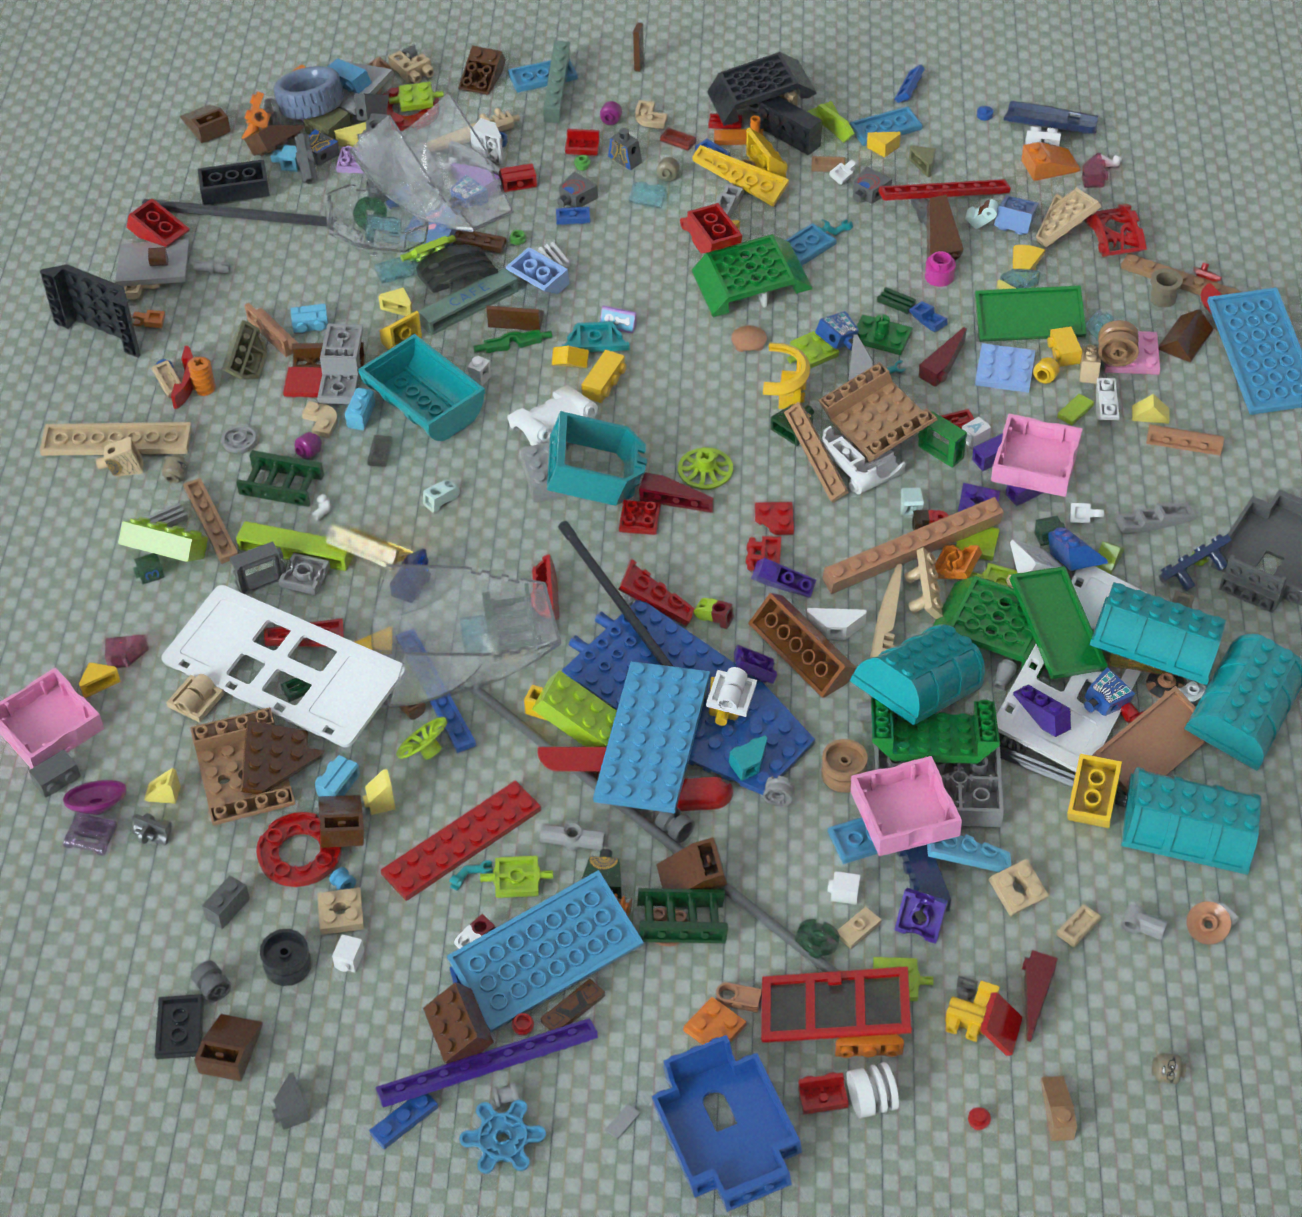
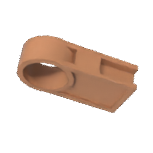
M724 982L716 989V1000L726 1007L758 1013L762 989ZM724 990H730L735 993V996L731 999H723L719 994Z

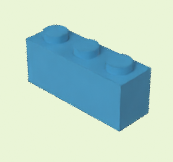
M338 58L327 66L337 71L342 88L347 89L349 92L360 93L372 83L365 69Z

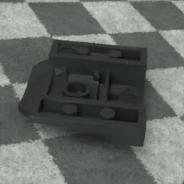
M456 245L444 248L429 255L416 266L418 277L433 293L450 288V283L469 275L479 274L483 278L499 273L498 269L486 257V253L480 247L472 245Z

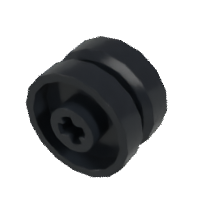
M279 929L264 938L260 946V958L266 977L272 983L280 986H292L308 976L311 970V956L308 943L301 933L292 929Z

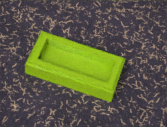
M1079 393L1058 412L1057 418L1073 426L1094 406V401Z

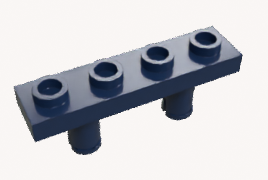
M1219 534L1211 539L1212 543L1205 546L1202 544L1194 549L1195 554L1190 557L1186 554L1177 560L1179 563L1175 566L1167 565L1161 569L1162 573L1158 576L1163 583L1174 576L1178 578L1185 591L1193 588L1195 583L1188 574L1187 568L1206 556L1212 559L1219 571L1226 568L1228 562L1220 550L1221 547L1232 541L1228 534L1224 536Z

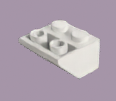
M480 118L471 129L473 150L479 152L490 161L502 165V141L495 122Z

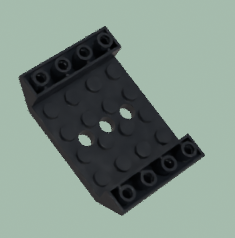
M777 52L719 72L707 90V94L723 126L738 122L737 110L744 109L755 103L758 104L764 100L776 98L785 93H791L794 90L797 91L801 100L810 98L817 93L800 62L782 52Z
M68 264L40 270L53 321L56 325L69 329L76 321H79L120 338L124 352L137 358L141 356L123 286Z

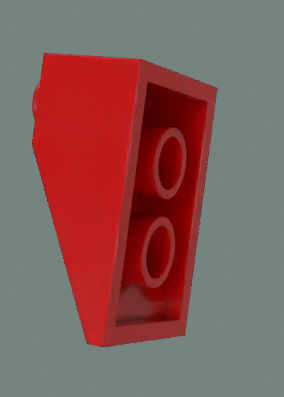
M153 198L129 214L126 226L137 237L164 247H168L190 231V228Z

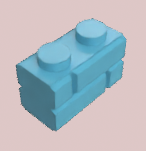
M326 304L290 308L294 333L321 331L327 328Z
M356 388L345 412L348 428L365 429L376 405L373 390Z
M337 756L334 761L328 763L326 772L322 776L317 777L315 781L317 795L344 796L360 776L359 765L354 761L347 760L343 756Z

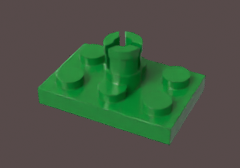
M862 314L857 324L859 329L858 337L863 346L897 355H902L913 331V327L890 322L889 316L882 314V319L881 315L875 318Z

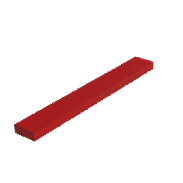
M1005 179L880 186L878 192L884 201L933 198L943 195L957 197L1008 194L1011 188Z

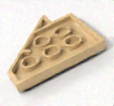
M1075 188L1064 197L1056 194L1036 235L1038 243L1045 248L1054 244L1055 240L1066 235L1070 229L1080 225L1088 216L1095 214L1101 208L1099 201L1078 188Z

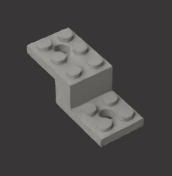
M327 324L320 355L322 379L317 397L318 403H350L358 387L360 377L358 370L361 368L359 350L364 331L363 324Z

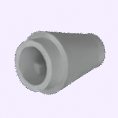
M1002 660L998 664L993 686L998 690H1004L1017 673V665L1010 660Z

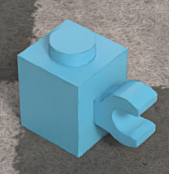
M284 145L282 151L275 149L273 155L270 156L271 162H280L282 171L297 172L299 165L296 159V146Z

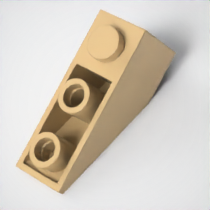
M1095 345L1082 346L1079 382L1096 384L1097 378H1099L1101 360L1098 348Z

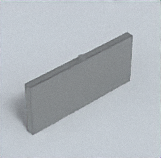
M627 1104L605 1131L618 1140L640 1115V1112Z

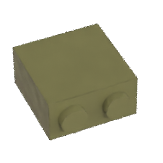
M338 107L324 115L303 119L305 132L311 134L316 129L333 139H336L334 130L351 126L349 112Z

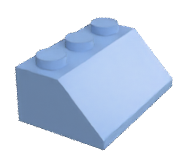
M530 247L506 266L507 270L545 292L559 294L569 285L567 268Z

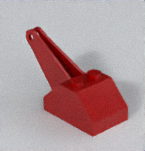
M719 203L690 210L687 212V217L680 218L681 228L691 234L693 244L701 254L742 242V234Z

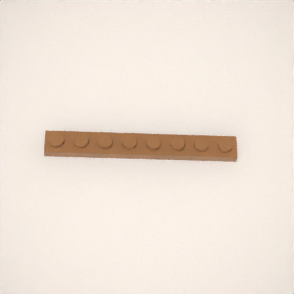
M1129 253L1121 263V269L1150 279L1153 272L1158 269L1167 268L1175 270L1183 278L1180 289L1200 296L1204 286L1210 282L1222 295L1242 292Z

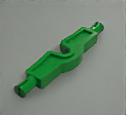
M540 330L523 333L509 332L501 337L484 340V344L473 345L474 353L486 351L487 354L508 351L511 348V342H516L519 348L542 343V339L553 338L551 330L541 333Z

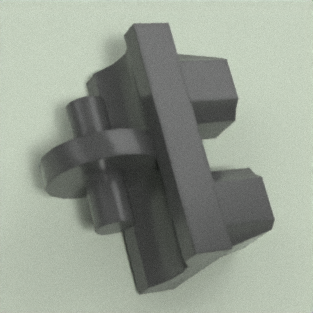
M149 813L143 816L138 814L133 816L134 828L132 834L139 836L138 841L140 843L146 844L149 840L164 846L168 843V835L172 830V823L164 819L159 823Z

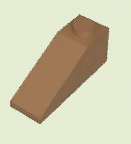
M1064 1076L1041 1077L1051 1141L1074 1140L1077 1123L1074 1106Z

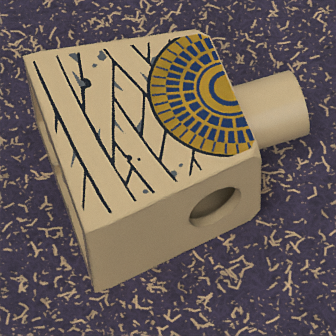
M132 437L106 445L104 447V457L96 459L98 469L108 467L113 476L143 473V458Z

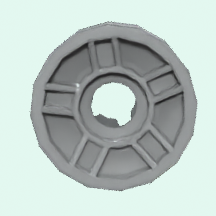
M778 776V778L769 777L766 780L763 798L771 805L787 806L792 802L795 788L794 783L788 782L789 779L783 776Z

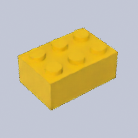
M1085 754L1079 755L1067 820L1110 828L1122 768L1121 761Z

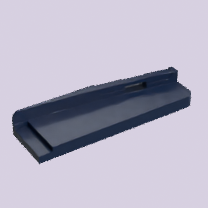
M1011 101L1008 111L1004 116V121L1095 134L1097 132L1099 115L1080 113L1052 106ZM1070 114L1080 115V117L1070 116Z

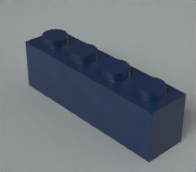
M927 844L897 852L898 856L902 857L904 861L903 869L905 874H909L911 889L948 900L946 912L950 911V894L936 859L928 857Z

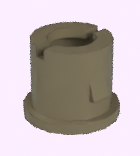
M1167 268L1154 271L1150 281L1152 284L1151 302L1163 308L1174 305L1178 290L1182 286V276L1177 271Z

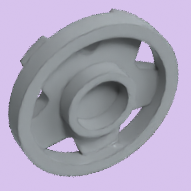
M273 98L265 99L261 109L271 114L267 126L278 125L280 120L278 104Z
M237 425L227 429L223 433L221 440L226 451L242 454L248 452L255 445L257 438L252 428L245 425Z

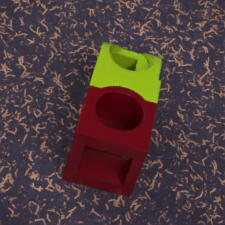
M701 598L694 609V615L698 619L719 623L720 627L724 629L729 627L734 618L731 603L712 598Z

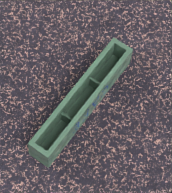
M554 40L543 108L544 122L560 123L570 59V42Z
M505 267L499 270V273L487 276L418 311L420 325L432 336L485 309L487 305L491 306L518 292L517 278Z

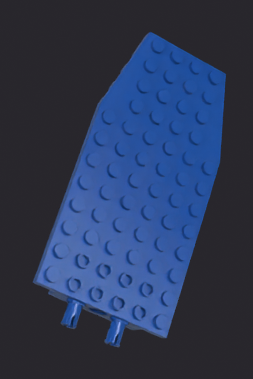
M636 600L630 606L674 667L710 671V680L711 676H716L717 670L728 672L729 668L736 667L733 661L647 602ZM601 611L597 614L594 621L604 627L605 630L590 644L584 642L577 635L571 638L569 646L580 653L562 669V672L617 711L630 662L660 664L623 614L616 620H613ZM748 675L747 678L757 680V685L746 717L739 715L737 720L728 719L727 724L724 726L716 724V716L709 715V707L706 706L710 690L709 680L688 764L692 766L694 764L698 765L706 772L711 773L712 771L717 773L725 780L736 781L740 783V786L763 795L766 780L772 776L774 778L784 776L814 745L815 739L770 689L752 675ZM766 735L767 745L760 772L741 781L729 764L730 751L737 746L749 743L754 738Z

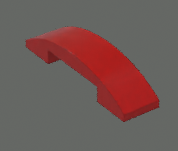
M184 346L181 357L185 371L182 384L174 383L171 394L174 409L181 407L193 391L188 362L193 356L189 346Z

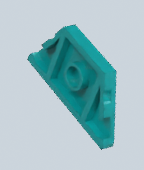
M612 321L576 323L573 331L567 337V342L565 345L562 344V346L586 349L589 352L630 350L629 342H625L623 335L616 329Z

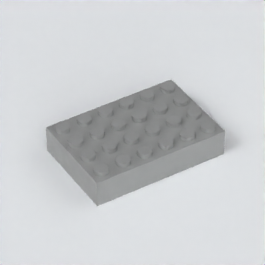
M874 744V770L892 768L909 762L892 761ZM1000 746L977 764L935 762L942 777L943 786L952 798L962 819L961 826L1002 827L1004 807Z

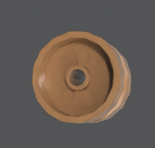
M1117 320L1106 323L1100 328L1098 333V352L1100 359L1104 363L1119 367L1131 364L1137 359L1139 354L1138 329L1128 321Z
M839 739L828 744L822 755L821 777L823 782L834 791L851 792V776L867 771L868 755L865 748L860 743L850 739Z

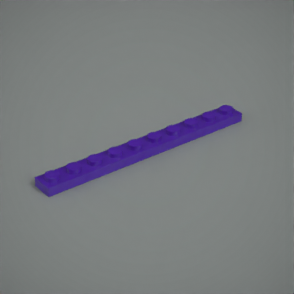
M588 1018L375 1087L376 1094L382 1108L553 1052L597 1039L598 1033L592 1021Z

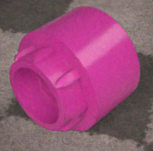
M938 251L933 253L926 260V281L938 287L951 284L955 276V260L947 252Z

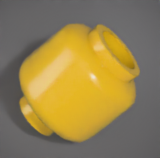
M1050 357L1042 358L1033 369L1035 379L1043 384L1051 383L1060 372L1058 362Z

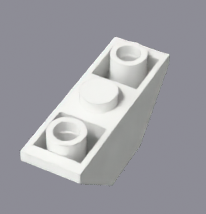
M1097 378L1096 416L1098 420H1119L1115 378Z
M807 608V620L827 639L846 640L866 625L867 610Z

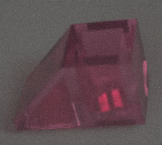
M1101 152L1096 153L1083 164L1081 178L1084 188L1104 187L1105 180H1108V171L1105 170V159H1102Z
M145 634L105 638V659L108 666L116 668L129 667L149 650Z

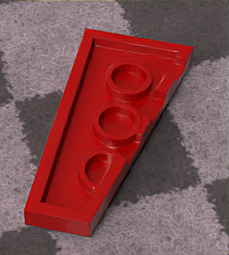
M631 559L618 590L636 600L647 602L664 615L687 626L690 623L695 608L676 593H670L665 584L661 581L659 583L650 577V572L646 569L641 570L636 566L637 562Z
M343 618L309 622L344 638ZM282 626L264 628L265 646H280L291 630ZM304 638L297 647L327 646L309 638Z

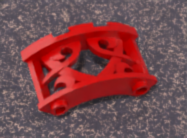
M1118 204V208L1100 210L1084 219L1087 226L1091 227L1099 242L1098 250L1102 257L1147 250L1143 229L1139 228L1137 224L1139 217L1135 210L1131 211L1132 206L1130 204ZM1112 219L1125 224L1121 227L1120 233L1107 227L1106 223ZM1117 241L1120 242V250L1110 251L1109 242L1113 243V249L1116 247ZM1124 244L1134 246V248L1123 249Z

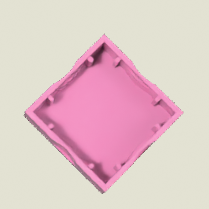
M1008 414L1003 430L1002 443L998 447L993 464L991 481L1066 497L1083 428L1058 423H1047L1034 418Z
M56 668L32 681L23 690L0 701V734L31 769L63 749L68 753L104 729L100 714L84 697L80 696L73 689L71 683Z
M932 756L905 762L892 768L877 769L851 776V794L879 856L960 836L962 819L952 798L943 786L942 777Z

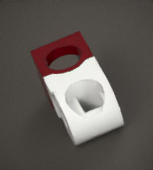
M481 914L457 936L454 944L460 949L496 927L487 917Z

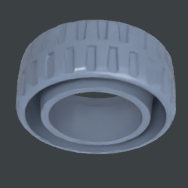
M326 66L305 67L292 71L281 77L274 85V95L279 111L283 116L291 119H309L324 115L337 108L344 98L339 74L333 68Z

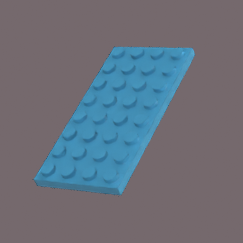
M1277 287L1208 297L1209 308L1249 414L1302 408V349Z
M630 662L594 791V802L676 813L710 680V671Z
M598 870L447 955V959L462 985L472 989L489 1031L493 1032L512 1021L518 1014L530 1011L641 947L644 942Z

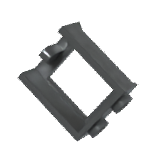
M273 541L229 557L235 569L233 570L236 578L234 581L241 593L245 594L247 591L277 581L282 573L286 571L284 562L281 560L284 558L280 547L276 548ZM273 560L274 566L246 576L245 570Z

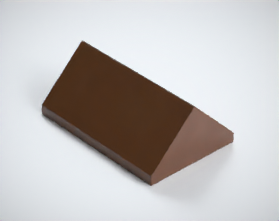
M488 305L486 307L488 327L529 331L541 330L544 317L543 310Z
M1200 309L1183 314L1178 318L1158 348L1162 352L1191 363L1213 331V327Z

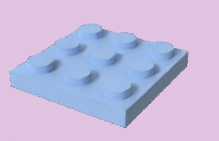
M982 343L975 386L1029 393L1035 350Z

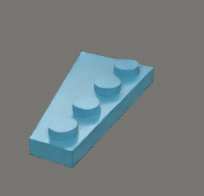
M967 834L965 837L960 835L927 844L928 857L996 872L1011 867L1010 852L986 842L980 844L974 840V837Z

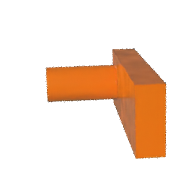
M752 116L750 118V128L763 135V129H760V117ZM747 129L714 130V143L717 145H746Z

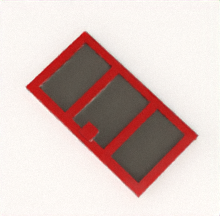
M908 966L762 976V1043L912 1033Z

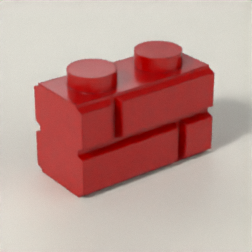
M533 163L500 168L504 192L537 187Z

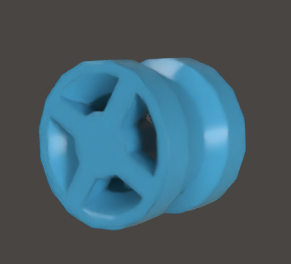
M345 867L336 869L329 878V882L333 886H337V890L352 889L356 885V879L349 875V871Z

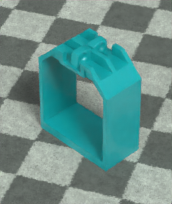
M560 411L550 434L547 490L616 506L622 503L623 500H628L635 495V487L639 486L640 478L645 474V467L647 465V458L641 457L639 454H645L646 444L627 426ZM566 442L615 453L625 463L624 478L565 465Z

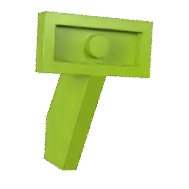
M832 100L807 111L821 119L822 124L843 143L847 142L855 134L849 122L839 115Z

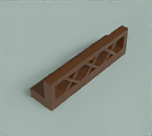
M361 342L359 350L361 367L365 365L364 342ZM323 343L292 344V367H321V364H316V362L320 361ZM298 361H306V362H307V363L304 364V365H297V364H298Z

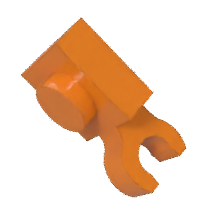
M147 310L146 313L134 312V325L141 326L144 324V327L162 328L165 311Z

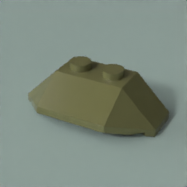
M244 320L241 321L229 345L222 366L225 372L239 379H259L267 356V349L260 336L258 327Z

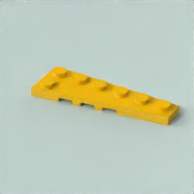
M702 145L698 147L692 156V160L732 184L743 188L746 192L773 207L789 185V179Z

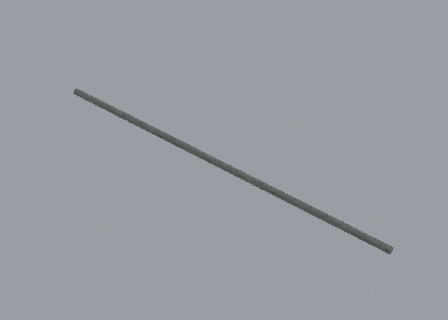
M475 682L468 686V690L539 747H556ZM572 772L595 790L598 779L589 772ZM614 805L674 854L684 849V847L636 809ZM728 883V885L718 888L725 890V894L820 970L823 972L839 971ZM852 980L841 981L842 985L840 986L856 997L855 982ZM865 991V1005L888 1024L901 1023V1019Z

